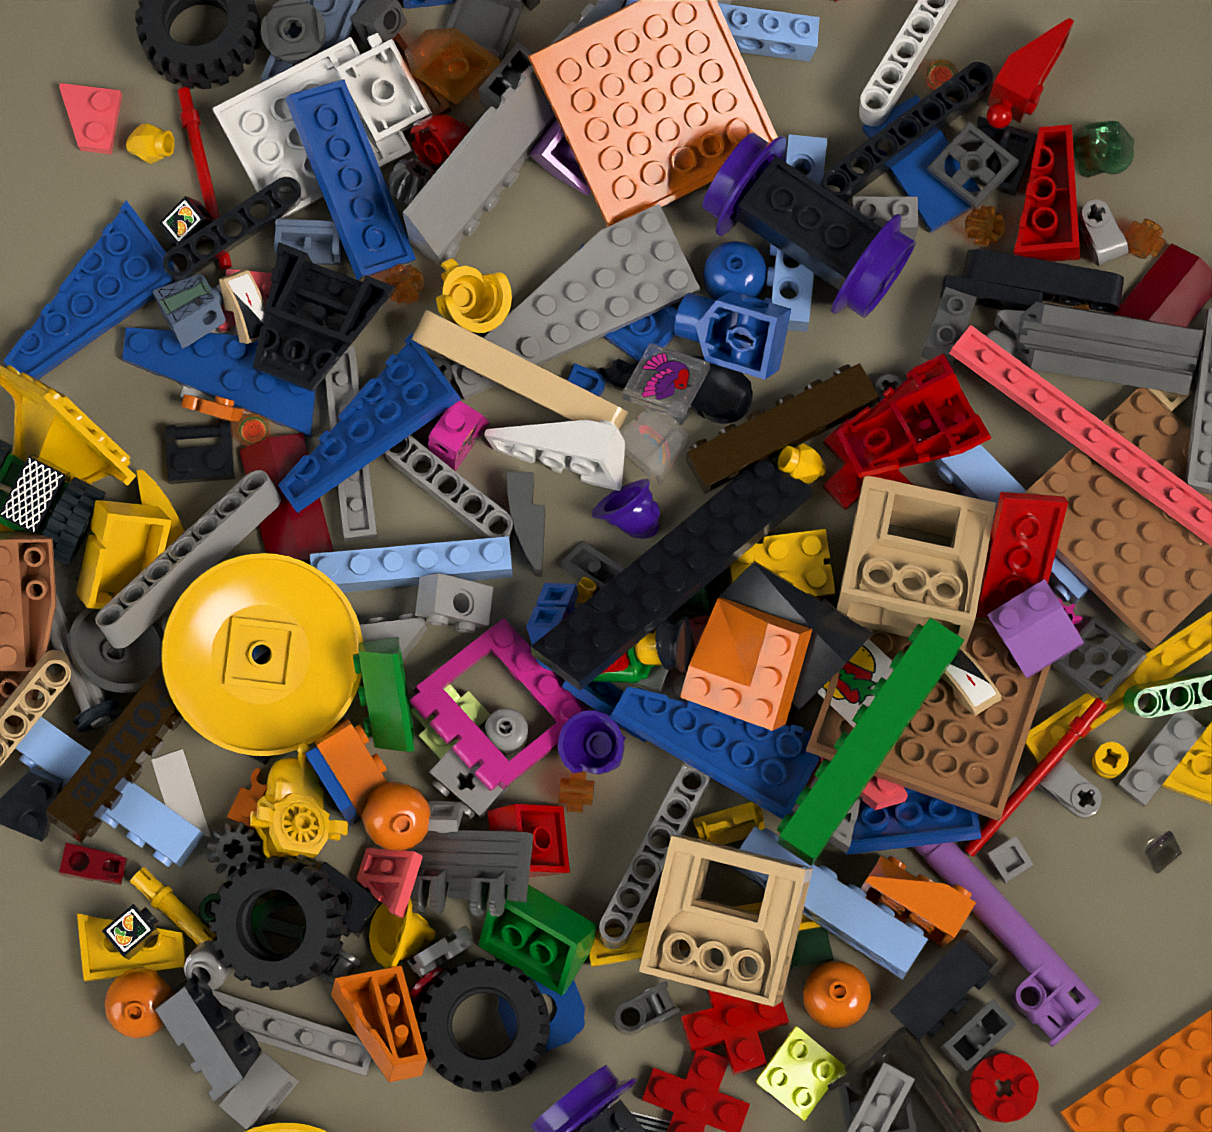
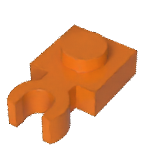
M184 394L181 407L237 422H241L244 409L233 407L234 400L215 396V400L210 401Z
M256 768L251 774V789L240 788L227 815L228 819L237 823L242 822L245 824V827L255 829L254 826H250L251 812H257L258 800L265 796L267 791V784L262 785L258 782L262 772L259 768Z

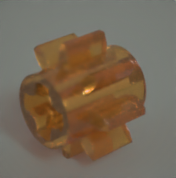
M982 205L980 209L973 208L965 220V232L968 238L975 239L974 245L988 247L989 243H997V240L1002 237L1005 231V221L1002 214L995 213V207Z
M1143 219L1141 224L1134 220L1124 235L1125 239L1128 240L1129 252L1140 259H1146L1149 254L1155 258L1166 242L1161 237L1164 233L1162 227L1150 219Z
M400 263L389 269L390 275L385 277V283L396 286V290L389 298L398 304L405 301L407 305L419 300V293L424 291L422 273L410 264L403 267Z
M570 771V778H561L559 803H567V812L583 813V805L592 806L595 781L586 780V772L572 773Z

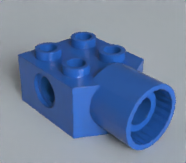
M734 291L727 293L717 300L688 293L681 301L676 314L675 334L678 337L700 343L706 362L765 380L780 370L791 308Z

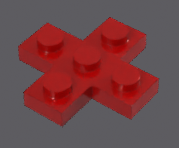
M848 418L823 442L844 464L823 485V489L845 511L859 499L864 477L859 478L836 434L840 428L850 421ZM898 469L869 475L913 485Z
M707 989L712 1008L681 1016L680 1020L690 1052L723 1043L733 1075L765 1067L767 1061L758 1033L786 1026L789 1023L783 1000L773 1007Z
M704 1049L696 1050L686 1079L653 1068L642 1098L643 1102L674 1113L667 1132H704L706 1125L723 1132H741L750 1103L718 1092L729 1061L728 1058Z

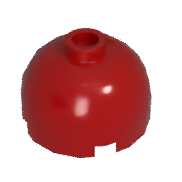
M447 114L431 115L411 129L410 135L415 133L416 138L411 142L413 150L420 162L424 161L426 165L434 166L435 170H438L469 133L470 129L464 122Z

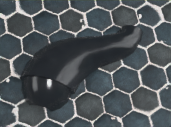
M704 356L668 359V361L675 360L687 365L690 372L688 384L691 386L684 390L675 389L674 395L667 398L680 401L688 405L702 418H707L719 424L736 422L743 418L750 409L753 396L751 381L742 372L706 362ZM621 359L613 361V364L607 369L602 367L597 369L598 374L602 375V379L615 389L640 395L644 392L643 388L647 386L646 382L650 380V377L654 376L655 373H659L656 370H643L642 366L646 363L629 364Z

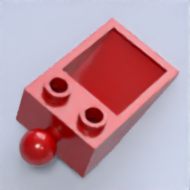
M1070 18L1064 20L1009 55L994 80L987 106L990 107L987 111V121L992 127L997 129L1005 128L1012 119L1021 123L1025 114L1030 116L1033 114L1044 89L1042 85L1066 46L1074 20Z

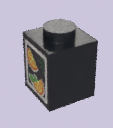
M185 196L159 224L166 231L164 234L166 240L175 247L215 219L200 201Z
M133 904L104 928L102 932L120 954L127 960H130L160 934L155 928L159 921L146 906L140 910Z

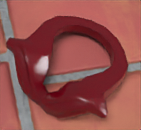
M439 966L418 979L409 994L412 1006L423 1002L426 997V985L428 983L435 984L439 979V975L445 970L449 971L450 968L443 969Z

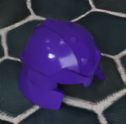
M596 710L582 711L571 716L563 725L558 738V752L563 764L572 773L584 770L591 774L601 775L609 773L620 766L625 750L624 741L626 737L623 736L618 724L610 719V716Z

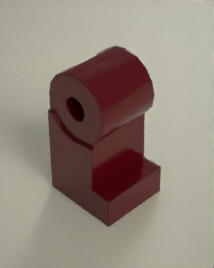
M65 843L59 874L69 878L122 885L127 858L113 853Z

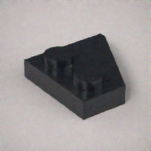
M978 116L977 128L1019 160L1017 167L995 189L1016 196L1037 141V134L1009 125L1005 128L997 129L988 123L987 118ZM994 151L986 160V167L997 175L1001 170L999 157Z
M36 767L30 769L0 798V824L42 842L48 836L51 826L46 810L61 792L64 779Z

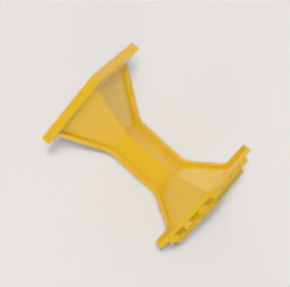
M0 365V386L13 397L15 403L14 455L24 460H27L29 455H37L70 472L66 479L70 483L75 477L88 484H92L106 476H112L127 486L136 477L127 467L130 464L129 459L131 457L66 395L27 373L18 372L11 365H8L6 368ZM0 523V532L15 531Z

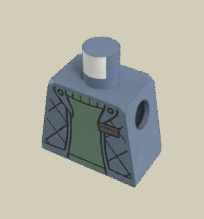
M198 274L152 291L165 320L182 349L225 323L226 318L220 306L224 304L221 286L219 284L211 288L203 275Z

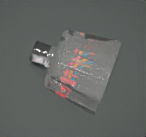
M678 402L666 414L656 406H650L620 430L625 441L624 456L660 485L688 441V433L680 426L691 415L690 412Z

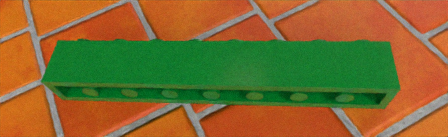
M931 617L924 626L918 624L908 638V641L912 643L906 653L901 650L897 653L889 666L893 669L891 675L887 680L883 677L879 679L871 692L875 696L869 706L862 704L852 719L856 723L850 734L846 731L841 734L833 747L837 750L831 761L826 758L823 760L814 774L819 778L812 789L808 786L803 789L795 802L799 805L795 814L791 816L787 813L776 831L781 833L777 844L810 866L813 865L961 649L964 639Z

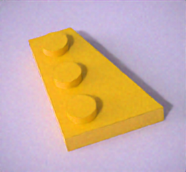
M1212 721L1161 785L1163 788L1212 805Z
M77 913L83 979L85 982L117 978L126 970L134 968H146L156 972L184 968L186 951L183 933L156 928L160 934L130 960H127L102 932L114 920Z

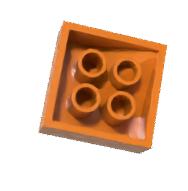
M719 597L688 666L680 698L771 731L786 725L813 629Z
M881 856L861 888L866 894L865 898L875 905L877 903L886 905L895 913L894 917L904 924L906 922L915 924L923 930V936L945 948L956 937L975 906L976 902L970 899L972 894L958 884H954L951 887L944 883H934L921 874L914 877L905 871L907 866L892 856L886 859Z

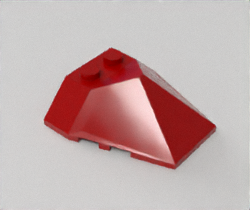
M944 353L914 367L906 374L908 378L895 390L890 387L883 393V400L872 409L869 407L863 409L836 432L859 478L962 454L992 439L979 414H975L963 393Z

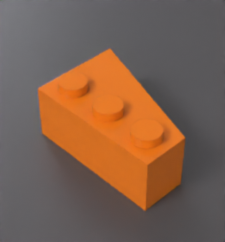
M344 718L325 735L314 741L362 819V812L370 793L380 785L388 783L382 774L387 771V768L377 753L371 756L365 747V744L370 741L360 724L353 727L350 721Z
M402 966L335 978L331 993L332 998L387 1081L394 1082L422 1076L427 1057Z

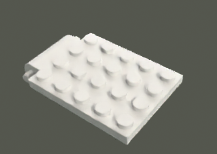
M375 33L367 38L372 49L360 54L352 37H349L213 108V112L257 192L281 177H292L299 182L301 187L299 205L280 219H285L324 198L285 101V98L290 94L345 79L379 167L382 168L413 152L403 131L431 116L432 112L393 39L383 43L380 35ZM289 186L282 187L277 193L278 197L284 201H290L296 195L295 190Z

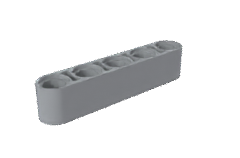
M409 435L401 441L406 444L405 450L401 453H392L390 450L384 453L385 458L391 465L484 539L509 536L511 541L514 534L511 516L412 436ZM419 462L431 464L430 470L423 474L415 472L414 468ZM449 481L457 485L455 491L449 494H444L439 490L444 482ZM469 502H478L482 505L481 510L476 514H469L464 508ZM495 522H503L508 526L502 534H494L490 531L491 525Z

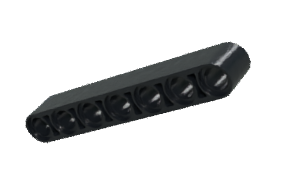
M973 62L827 170L822 177L820 186L842 201H848L982 100L993 79L991 68L983 62ZM970 79L980 82V85L974 84ZM947 97H953L958 102H952ZM923 114L931 115L935 120L927 119ZM900 132H906L911 137H904L900 134ZM876 150H883L887 155H880ZM852 167L860 168L864 173H856ZM828 185H834L838 187L840 191H832L828 188Z

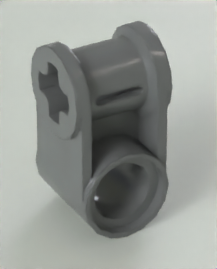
M667 981L643 991L638 996L618 1007L614 1016V1024L620 1033L624 1035L637 1034L653 1025L665 1022L682 1012L680 1007H675L667 991L669 986ZM657 997L659 998L664 1010L662 1009ZM628 1009L635 1011L639 1016V1023L634 1027L625 1026L620 1019L623 1011Z

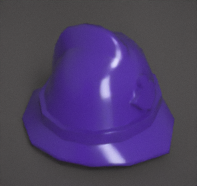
M641 479L622 486L620 491L614 490L592 509V517L606 520L608 524L615 525L631 537L637 539L653 537L659 530L658 520L660 512L658 504L653 500V493L649 490V479Z

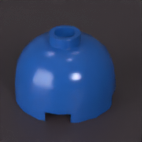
M730 241L722 243L712 250L705 261L703 271L705 290L714 300L731 291L758 299L766 286L768 272L765 260L755 247L746 242Z

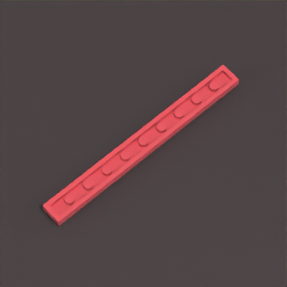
M972 325L968 327L950 351L952 356L1212 546V502Z

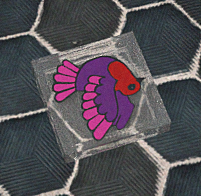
M649 343L622 392L623 399L683 419L710 370L709 362Z

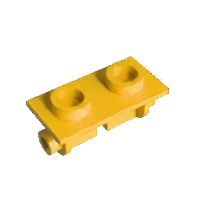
M754 802L692 819L698 839L721 845L746 839L754 827L761 831L765 828L763 812L759 805Z

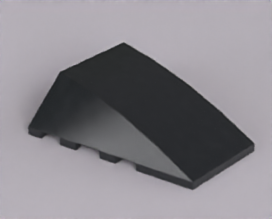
M278 242L276 252L278 256L275 268L272 271V285L269 299L266 300L265 318L260 329L253 369L313 392L394 293L396 286L367 275L363 282L314 264L308 253Z
M756 561L719 596L813 629L788 718L804 706L874 633L868 627L861 626L849 619V616L820 602L819 598L793 586L792 582ZM717 599L708 607L710 613H712Z

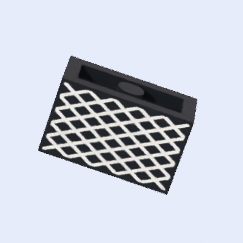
M29 455L0 511V516L34 534L40 532L70 472L37 455Z

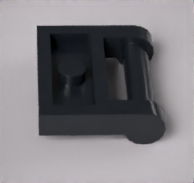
M221 420L220 424L176 427V424L165 425L169 484L235 479L231 421ZM222 437V445L178 449V440Z

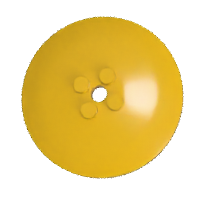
M267 553L248 554L234 557L211 567L198 576L181 594L168 617L164 629L161 650L162 671L168 693L175 707L185 721L202 737L213 744L236 753L252 756L280 755L297 750L301 743L309 745L318 740L344 716L356 695L362 673L356 674L353 654L359 653V643L363 642L357 616L350 602L340 588L324 573L301 560L289 556ZM257 645H264L269 649L270 657L264 664H257L252 658V651Z

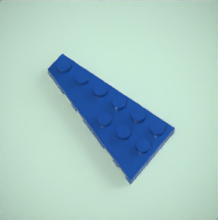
M127 200L121 206L120 212L111 224L108 223L102 231L103 235L93 248L88 249L59 287V292L51 303H47L42 309L38 320L30 330H26L3 360L7 366L11 365L18 372L27 373L38 380L154 299L153 290L178 282L171 280L166 275L163 267L165 250ZM171 260L169 268L174 272H180Z
M126 327L122 358L125 363L157 376H163L176 381L182 386L203 392L214 399L215 396L234 400V407L244 409V411L253 415L257 414L273 421L275 424L289 427L312 438L316 389L311 392L254 370L253 363L258 340L245 344L239 342L238 335L208 333L182 349L174 333L170 330Z
M412 332L404 340L406 345L397 356L392 354L385 362L387 367L377 378L370 379L338 416L340 421L330 432L326 430L318 440L321 443L310 455L303 456L279 483L278 486L297 513L461 400L424 348L411 340L413 337Z
M629 686L625 689L609 717L781 819L787 813L790 814L797 798L803 791L820 759V756L806 752L812 732L803 730L804 727L783 725L771 731L688 701V703L668 698L667 695Z

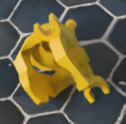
M301 743L298 746L297 757L283 758L273 764L268 775L265 796L258 800L257 812H251L250 826L255 827L256 832L262 839L263 853L266 857H282L285 855L297 857L301 854L314 858L319 854L328 839L339 841L341 835L346 836L348 834L347 821L328 820L330 814L326 812L323 805L324 790L320 787V779L314 767L306 761V753L309 751V747L305 743Z

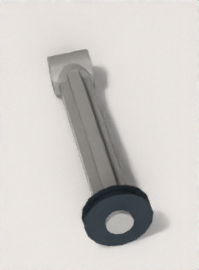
M56 594L57 604L49 642L53 650L65 652L70 659L71 678L68 683L82 711L74 718L73 722L74 724H80L77 728L78 732H86L113 721L122 714L123 709L116 708L120 703L118 700L106 701L100 687L86 679L73 663L68 647L71 624Z

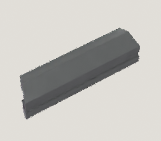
M1036 301L1021 315L1020 328L1015 345L1021 362L1033 370L1188 395L1196 374L1204 330Z

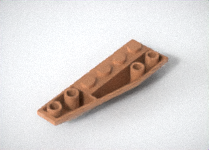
M28 531L0 532V708L41 657L47 653L57 604L53 538ZM30 690L26 693V697L31 700H38L40 690ZM12 715L5 719V722L11 726H17L23 721L17 715Z

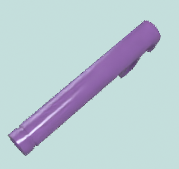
M954 842L913 847L921 856L923 855L926 858L925 861L949 886L953 887L954 884H958L972 894L970 899L976 902L972 912L1030 973L1012 992V1005L1018 1012L1023 1013L1032 1024L1037 1023L1051 1038L1048 1044L1051 1047L1055 1046L1101 1003V1000ZM1028 988L1035 992L1037 995L1035 1006H1026L1022 1002L1020 995L1023 989ZM1070 990L1081 1000L1078 1004L1068 994Z

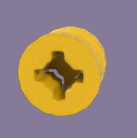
M1106 742L1095 751L1091 764L1098 776L1105 779H1113L1119 776L1127 767L1129 757L1126 749L1121 744Z

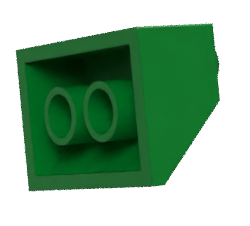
M399 637L361 642L358 648L359 653L353 654L356 674L362 673L364 686H358L361 706L367 705L369 718H364L365 733L368 738L373 737L374 748L403 752L414 751V727Z
M528 885L526 903L507 900V886L503 915L492 916L488 909L478 947L505 961L507 964L520 968L527 976L563 996L591 952L598 925Z

